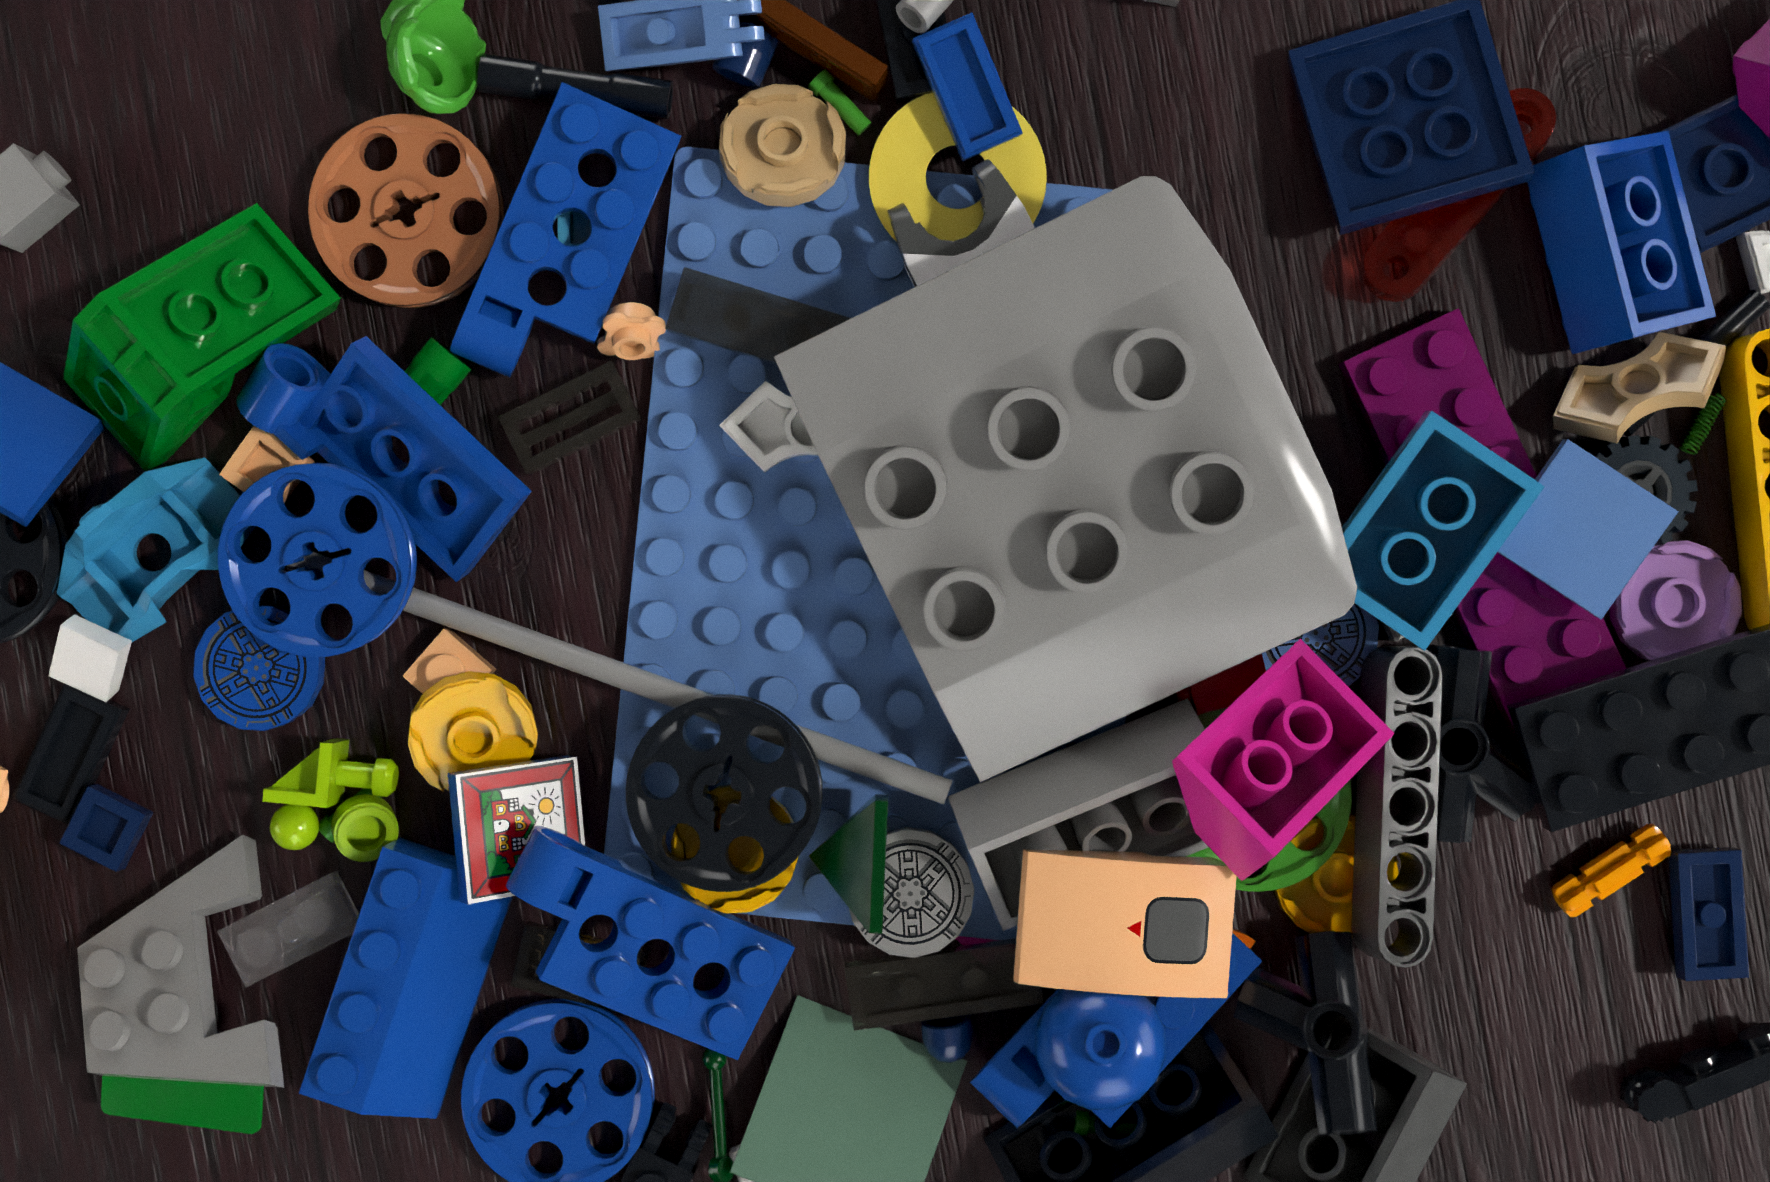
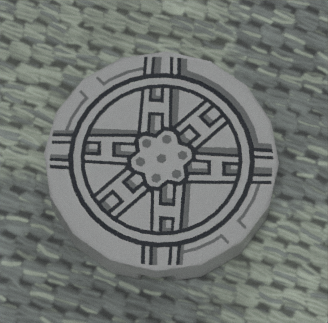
M904 827L887 832L882 934L868 933L849 908L852 922L867 942L889 955L916 958L939 952L960 935L971 916L975 889L968 863L952 843L931 830Z

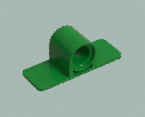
M102 1076L101 1109L105 1114L254 1134L262 1126L264 1086Z

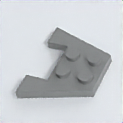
M241 835L77 948L87 1073L113 1077L284 1088L278 1028L275 1023L261 1020L221 1033H217L205 916L261 899L262 890L256 840Z

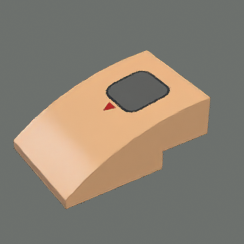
M1023 849L1013 981L1018 984L1121 995L1227 998L1237 876L1223 861L1212 857L1152 856L1143 852Z

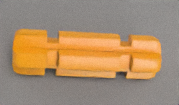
M1654 824L1644 825L1629 835L1632 840L1630 843L1618 842L1580 867L1579 870L1582 874L1578 877L1569 874L1554 884L1551 889L1554 900L1569 917L1579 916L1594 906L1591 902L1593 898L1605 899L1643 874L1644 871L1641 867L1645 864L1653 867L1669 857L1672 852L1671 844L1665 834Z

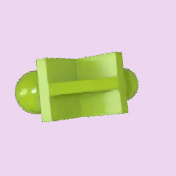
M335 738L320 742L319 748L271 787L263 789L262 802L285 804L277 809L271 818L270 833L273 840L280 847L287 850L306 848L316 839L319 832L318 817L309 806L328 808L343 802L345 787L371 789L373 796L388 797L396 790L398 784V766L392 759L377 758L375 764L348 761L350 739Z

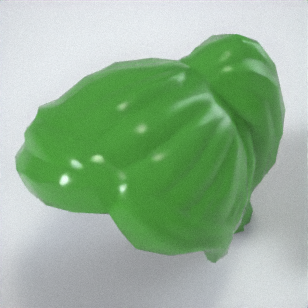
M392 0L380 22L382 35L386 40L389 72L400 90L412 98L417 106L429 113H455L466 107L478 86V67L480 58L486 51V42L480 39L477 28L463 10L465 0Z

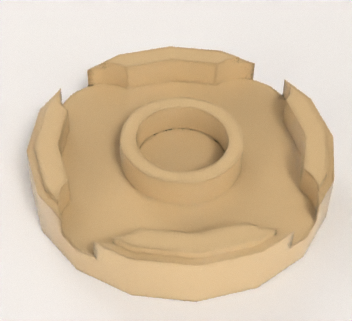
M771 84L749 91L738 100V106L731 111L730 115L726 114L720 126V160L728 180L745 197L766 206L794 207L816 200L835 184L845 164L846 131L838 111L827 100L825 104L820 99L813 97V91L799 85Z

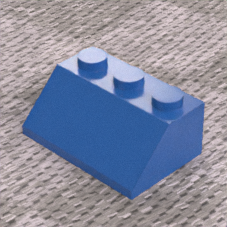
M1669 131L1585 145L1532 165L1534 174L1531 181L1527 182L1530 191V201L1535 210L1546 253V263L1551 272L1562 315V325L1567 334L1572 355L1716 317Z

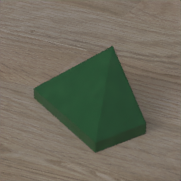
M875 794L809 855L810 859L868 933L882 934L888 795Z

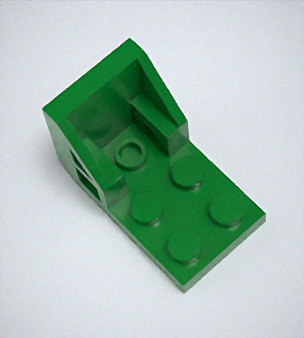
M256 203L97 294L73 319L63 379L97 418L101 419L104 426L144 471H150L166 462L228 397L236 372L262 357L269 346L288 341L336 311L341 298Z

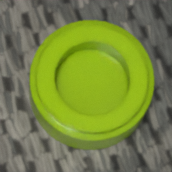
M363 794L347 799L336 809L331 821V832L336 847L345 857L358 862H369L379 858L383 846L397 840L399 826L392 807L384 799L378 796Z

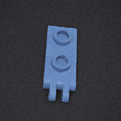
M636 0L598 6L605 71L618 72L743 56L742 43L765 40L764 26L740 28L739 22L740 16L761 14V0Z

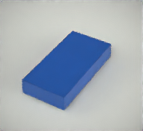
M969 13L912 39L914 49L962 162L1023 134L973 13Z

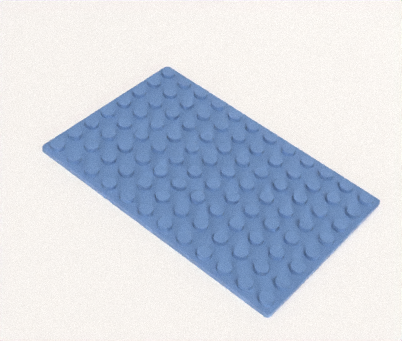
M682 147L676 152L674 157L658 317L662 318L666 323V332L658 337L657 342L659 343L660 350L655 351L623 663L713 695L734 694L758 699L780 710L799 726L953 780L948 796L982 783L979 781L930 687L819 456L803 455L792 457L779 462L767 472H764L719 426L765 381L785 395L791 396L774 356L914 288L907 274L897 242L886 231L874 209L869 189L870 165L845 163L835 184L816 200L794 207L766 206L745 197L728 180L720 160L719 150ZM926 171L928 190L933 198L943 206L953 209L967 208L977 203L983 197L974 175ZM1046 183L1043 204L1033 225L1037 228L1112 191V189ZM621 689L604 854L619 860L625 869L692 897L683 889L680 881L659 868L643 850L631 827L626 806V780L634 752L647 731L660 718L675 708ZM692 715L686 726L687 738L696 748L711 749L715 747L720 739V725ZM1126 716L991 778L1125 724ZM751 735L749 737L750 751L757 759L772 762L781 757L784 747ZM731 755L729 756L728 771L723 775L719 783L709 785L708 791L718 786L731 785L732 778L729 777L733 761ZM818 760L823 782L822 809L814 834L798 857L791 881L774 901L752 912L736 913L854 925L849 907L810 859L809 855L875 794L888 795L887 832L904 827L931 830L952 843L968 863L975 890L971 916L959 936L1016 942L1017 926L1002 930L968 851L948 797L943 805ZM654 762L645 772V785L653 795L659 798H668L676 792L679 785V777L676 770L670 764ZM782 787L773 793L772 796L787 808L793 822L803 818L806 811V802L798 790L791 787ZM677 824L670 826L666 833L665 841L670 852L671 840Z

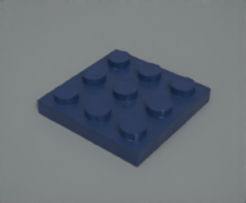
M1456 0L1288 50L1287 61L1339 235L1531 181L1534 169L1480 0Z

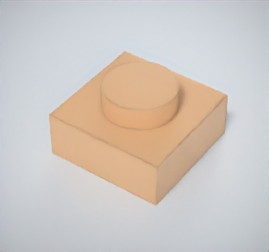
M253 426L219 475L245 492L256 481L276 470L294 465L311 464L315 461L310 457L301 460L275 434L265 432ZM295 479L286 486L283 493L284 504L301 480Z
M444 628L404 673L403 677L423 694L444 677L468 671L493 674L496 668L450 628Z

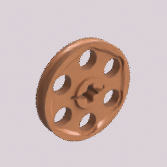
M390 114L376 117L357 125L341 136L327 151L316 170L311 184L308 215L312 237L320 256L331 272L346 286L360 295L384 305L399 308H422L448 301L460 295L478 280L504 220V203L498 179L490 163L480 150L462 133L446 123L427 116ZM379 137L390 138L394 141L397 148V157L393 165L382 171L369 169L364 159L365 148L368 143ZM441 143H450L456 146L460 153L458 169L452 175L446 177L432 175L427 166V157L430 150ZM340 189H353L360 198L358 214L348 222H335L328 213L330 197ZM402 197H406L414 204L424 202L422 208L414 212L416 223L411 227H408L401 220L389 221L392 219V215L400 211L398 200ZM466 201L482 203L487 213L485 226L474 235L460 234L453 223L455 210ZM378 246L386 255V269L379 278L372 281H364L355 272V257L365 247ZM427 253H443L450 264V272L446 281L435 287L422 285L416 272L420 259Z

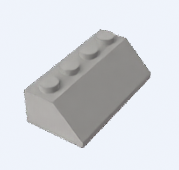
M1188 698L947 796L968 851L1003 931L1017 926L1023 849L1143 852L1152 856L1186 857L1208 848L1194 832L1172 761L1205 730Z

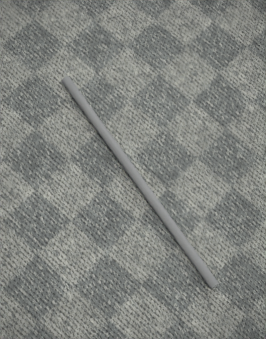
M313 552L311 555L304 557V561L287 565V569L292 571L307 567V569L318 568L323 578V566L332 563L333 558ZM364 570V580L372 591L378 594H387L393 589L396 581ZM414 587L403 610L673 708L698 698L713 695ZM703 712L694 714L695 716L719 724L717 720L710 714H706ZM762 725L756 727L751 733V736L782 747L785 745L781 733L772 726ZM797 725L807 737L818 760L940 804H945L953 780Z

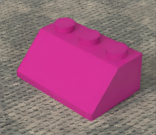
M1300 638L1172 761L1194 832L1243 881L1273 859L1395 733Z

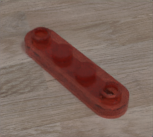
M1530 88L1513 89L1509 93L1517 118L1520 121L1526 122L1531 129V132L1523 135L1532 162L1551 138L1556 124L1555 108L1548 97L1537 90ZM1510 187L1392 220L1370 245L1365 254L1362 271L1364 282L1369 291L1376 297L1390 302L1404 301L1416 295ZM1390 263H1399L1404 266L1407 274L1401 279L1393 280L1384 274L1383 268Z

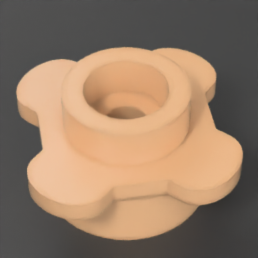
M635 302L618 304L609 309L606 317L603 319V329L606 331L605 335L597 340V348L604 355H616L625 360L654 357L655 351L660 350L657 340L660 335L666 332V323L662 318L656 316L650 307Z

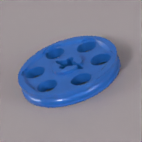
M329 463L300 464L276 470L262 477L243 492L234 503L220 534L218 571L222 589L233 612L257 638L280 651L293 655L329 657L349 652L373 641L397 620L411 596L417 571L416 544L409 521L402 508L378 482L357 470ZM295 479L305 481L311 486L315 497L312 510L302 517L294 515L287 510L283 501V493L286 486ZM357 495L370 499L376 506L378 514L373 528L365 533L351 528L345 517L346 505ZM250 526H258L264 529L270 537L271 551L269 556L262 562H254L248 559L240 547L241 536ZM313 542L318 551L328 550L329 553L347 548L352 550L351 554L334 558L332 563L323 566V578L318 568L307 569V567L288 572L284 570L285 566L304 561V557L313 553L311 543ZM373 558H383L389 561L396 572L395 585L387 594H378L372 591L364 580V569ZM270 587L281 590L289 598L290 614L280 624L268 621L260 611V597ZM336 603L344 606L352 616L353 626L351 632L344 639L330 637L321 626L322 612L329 604Z
M550 998L531 1002L515 1009L499 1020L482 1038L472 1053L464 1073L461 1089L462 1116L466 1131L474 1148L493 1171L509 1182H604L620 1171L636 1153L649 1127L655 1102V1082L652 1066L646 1050L635 1033L624 1021L605 1008L572 998ZM576 1017L586 1024L589 1031V1040L583 1048L568 1050L557 1042L554 1030L556 1023L560 1019ZM508 1036L522 1040L527 1046L529 1053L527 1064L516 1070L506 1069L501 1066L496 1060L494 1053L495 1044L498 1040ZM613 1059H622L630 1063L636 1071L637 1078L633 1088L624 1092H616L609 1089L602 1080L601 1071L603 1065ZM578 1069H583L584 1072L573 1083L572 1091L567 1098L573 1106L570 1108L566 1104L560 1103L555 1108L551 1107L539 1122H535L534 1119L546 1105V1099L550 1093L545 1084L548 1083L556 1088L563 1082L567 1083ZM491 1099L507 1101L515 1111L516 1120L514 1126L507 1131L500 1132L490 1129L482 1119L481 1111L483 1104ZM607 1121L617 1125L623 1134V1146L618 1151L610 1154L600 1153L595 1150L590 1144L588 1137L589 1129L595 1123ZM540 1141H549L555 1144L563 1155L562 1167L553 1173L537 1171L529 1160L530 1147Z

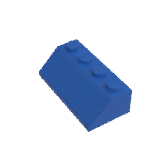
M401 837L383 846L299 1094L361 1115L436 1119L439 1116L513 896L474 904L462 903L459 897L456 856Z

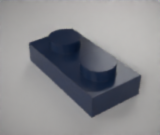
M1734 847L1671 850L1669 869L1676 977L1684 981L1749 978L1742 850Z

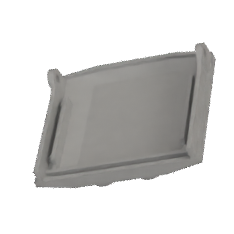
M1156 176L1136 178L774 356L828 477L930 687L980 782L1344 616L1355 603L1357 584L1332 489L1235 279L1222 257L1173 187Z

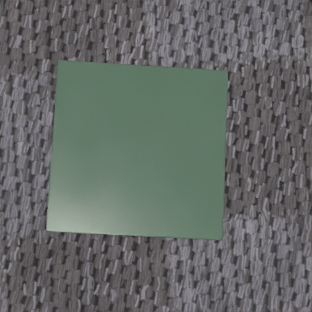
M797 995L730 1173L753 1182H925L967 1061L960 1059L952 1063L939 1062L928 1053L927 1048L920 1042Z

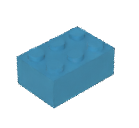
M1425 411L1342 526L1357 584L1355 604L1425 651L1545 486L1435 412Z

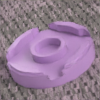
M1686 540L1670 541L1664 545L1654 546L1609 608L1610 620L1620 641L1639 658L1651 661L1734 635L1742 614L1741 587L1734 573H1730L1727 566L1720 560L1723 558L1711 548Z

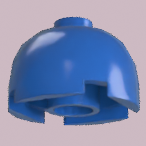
M1060 989L1044 1006L1041 1017L1036 1025L1035 1057L1045 1080L1065 1100L1088 1110H1116L1139 1100L1157 1081L1166 1058L1165 1028L1155 1006L1145 996Z

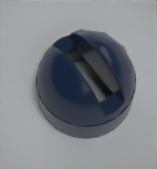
M957 1009L940 1010L927 1014L921 1019L924 1046L927 1048L928 1053L939 1062L952 1063L958 1061L970 1050L973 1040L971 1015L968 1012Z

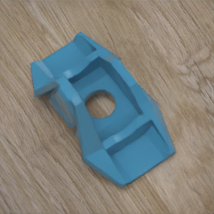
M205 457L145 471L108 502L92 507L80 518V526L74 531L65 545L57 594L62 599L71 603L86 620L134 642L167 622L159 609L199 570H218L220 534L228 513L240 497L239 493L226 479L219 475L220 473ZM250 526L243 532L240 539V547L256 526ZM150 534L163 536L171 547L169 563L158 571L145 569L137 558V547L140 541Z

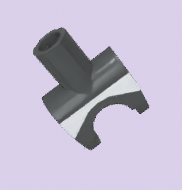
M989 159L972 167L974 178L983 196L980 200L983 209V219L978 228L966 238L955 241L936 238L929 234L920 222L915 224L904 203L887 210L907 274L914 287L1035 229L1024 205Z

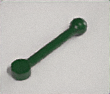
M706 1048L702 1061L704 1066L709 1069L714 1157L710 1160L708 1172L711 1180L714 1182H728L734 1175L730 1173L734 1162L732 1158L727 1156L722 1068L726 1064L727 1056Z

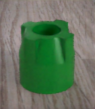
M431 337L404 372L441 406L472 369L455 354L450 353V350Z

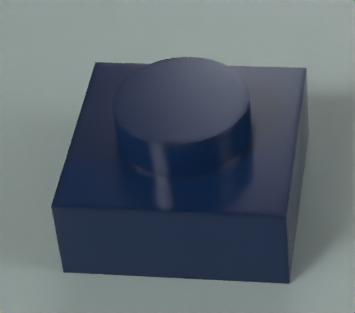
M99 784L90 785L82 796L59 844L115 872L126 869L154 812Z

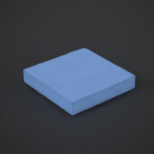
M1563 439L1535 478L1545 488L1497 553L1596 618L1602 619L1679 511L1569 439Z

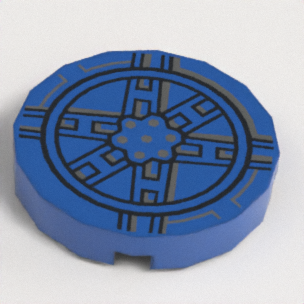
M259 605L264 618L272 623L280 624L290 614V611L280 606ZM232 610L224 613L205 630L195 650L193 677L201 700L218 719L242 730L267 731L293 722L313 706L324 684L325 657L293 655L268 645L250 632Z

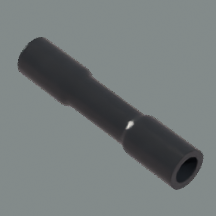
M482 54L480 58L477 84L478 90L481 93L530 100L540 98L555 100L561 83L564 82L634 115L669 119L673 101V81L623 73L607 75L543 65L538 61Z

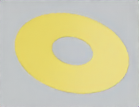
M933 93L924 94L898 110L882 129L872 151L869 166V189L872 203L882 225L895 241L896 238L887 210L901 203L905 204L915 224L920 222L929 234L941 240L955 241L966 238L978 228L983 219V209L980 200L970 207L953 209L937 202L928 190L926 171L931 159L940 150L955 146ZM1013 108L1023 134L980 155L984 160L989 159L1000 171L1024 205L1034 224L1042 207L1046 192L1047 171L1045 157L1032 127Z

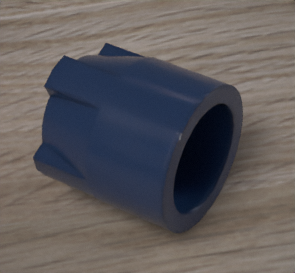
M740 22V28L758 26L753 23ZM764 31L765 40L742 43L743 56L715 60L712 68L723 77L739 85L758 89L779 40Z

